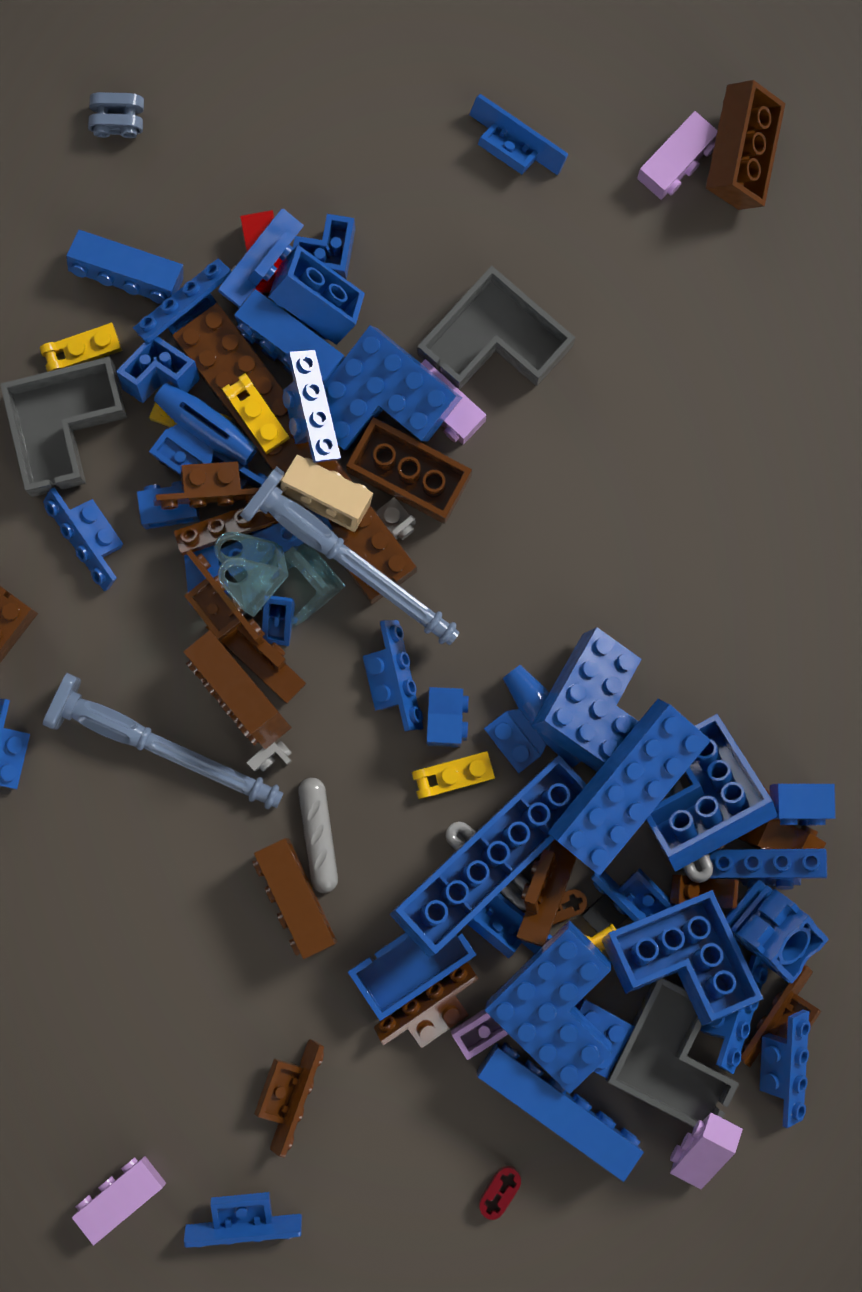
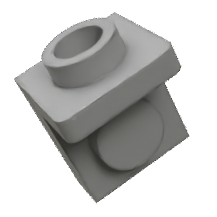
M395 497L376 511V514L396 540L399 537L402 540L407 538L415 530L413 527L416 524L415 518L408 514Z
M280 740L277 744L274 742L266 750L262 748L247 764L255 772L258 769L264 772L275 762L273 756L276 753L289 765L292 760L288 756L292 752Z

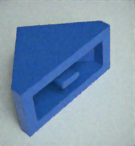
M264 595L262 631L265 633L263 638L269 644L275 642L277 645L289 646L296 605L293 598Z

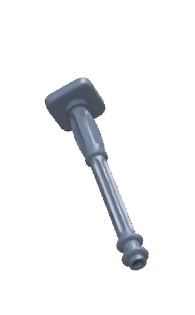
M278 467L271 472L240 514L242 518L250 521L259 509L265 514L269 512L295 537L313 549L325 554L328 559L334 558L424 626L426 634L432 632L439 638V644L446 642L448 645H451L460 633L456 629L457 625L455 622L449 624L442 618V612H433L344 545V540L338 538L315 515L298 503L281 495L283 491L276 486L284 477L285 472Z
M66 673L45 715L43 720L44 726L57 730L62 725L64 719L70 721L73 718L86 728L102 736L137 747L138 750L146 749L249 796L248 800L250 802L256 799L265 803V809H270L271 806L274 808L278 807L284 794L279 791L278 785L268 786L263 783V778L261 777L257 778V780L151 733V728H145L130 717L114 709L82 699V695L77 693L81 679L69 673Z

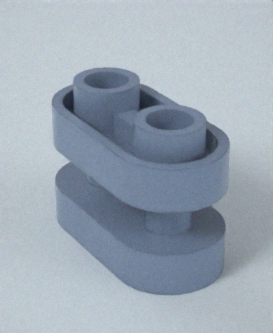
M105 92L90 95L89 108L97 112V114L89 116L88 129L95 136L105 138L111 134L121 135L125 138H135L143 132V119L135 115L144 111V98L133 93Z

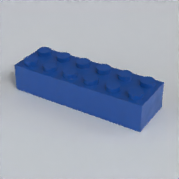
M657 699L547 833L600 876L711 740L674 707Z
M505 1042L502 1046L495 1043L476 1070L477 1077L624 1182L644 1153L639 1147L641 1141L624 1127L621 1131L615 1128L616 1123L613 1122L614 1120L599 1110L597 1114L592 1112L590 1103L575 1093L571 1097L552 1076L549 1080L543 1077L544 1072L529 1059L526 1063L518 1059L520 1056L519 1052Z

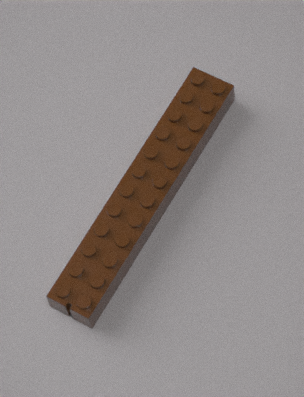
M218 303L172 335L181 351L195 361L199 375L241 431L258 448L257 452L271 471L278 467L286 473L296 455L312 459L309 442L295 444L294 435L290 432L289 414L283 404V389ZM244 373L249 377L290 438L268 454L264 452L222 390L226 385L229 384L231 386L239 381L238 377ZM246 390L237 395L240 401L250 396ZM336 460L316 462L319 466L329 471H336L343 478L352 482ZM371 506L368 508L355 532L329 520L333 528L332 531L338 538L344 540V545L388 578L393 579L396 584H402L417 573L416 565ZM345 568L372 605L384 597Z

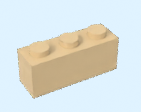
M296 455L282 478L280 490L283 491L281 495L353 532L356 531L370 507L373 492L369 491L364 485L353 483L343 478L340 473L329 471L319 466L316 462L313 463L312 459L303 458L299 455Z

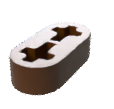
M575 889L565 891L559 906L560 911L557 912L553 924L584 912L587 906V899L584 893ZM571 894L575 898L580 897L582 901L578 904L579 909L575 911L573 907L563 909L561 905L570 901L569 895Z

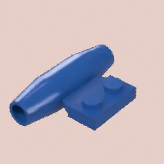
M165 383L156 393L154 401L177 425L167 430L165 429L149 453L180 476L181 465L212 463L214 451L244 466L256 454L258 448L234 423L199 398L169 383Z
M519 665L503 677L519 709L506 711L484 728L518 773L542 755L546 745L573 768L581 762L579 759L531 727L549 692L525 668Z

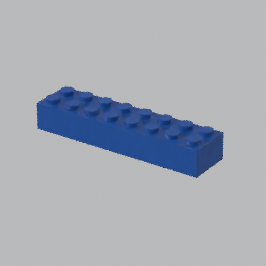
M558 755L389 915L428 957L435 955L554 840L547 832L587 784Z

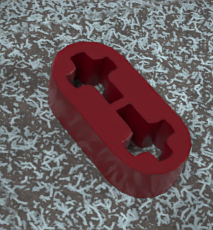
M501 1167L479 1200V1209L485 1218L489 1220L500 1218L519 1190L521 1177L514 1167ZM512 1173L515 1184L513 1186L508 1184L502 1192L500 1188L503 1185V1180L500 1177L502 1175L508 1176ZM496 1194L500 1195L497 1200L499 1209L497 1211L492 1209L491 1212H487L485 1201H492Z

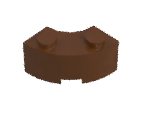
M772 819L738 838L756 849H824L826 842L816 837L818 832L804 825L801 829L793 825H780V819Z

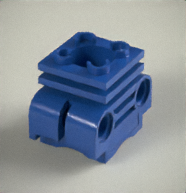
M760 880L747 890L745 897L737 905V908L732 909L726 917L730 929L738 942L753 955L757 956L777 975L791 984L801 974L807 960L813 954L820 951L829 940L808 914L803 912L785 895L776 889L772 890Z

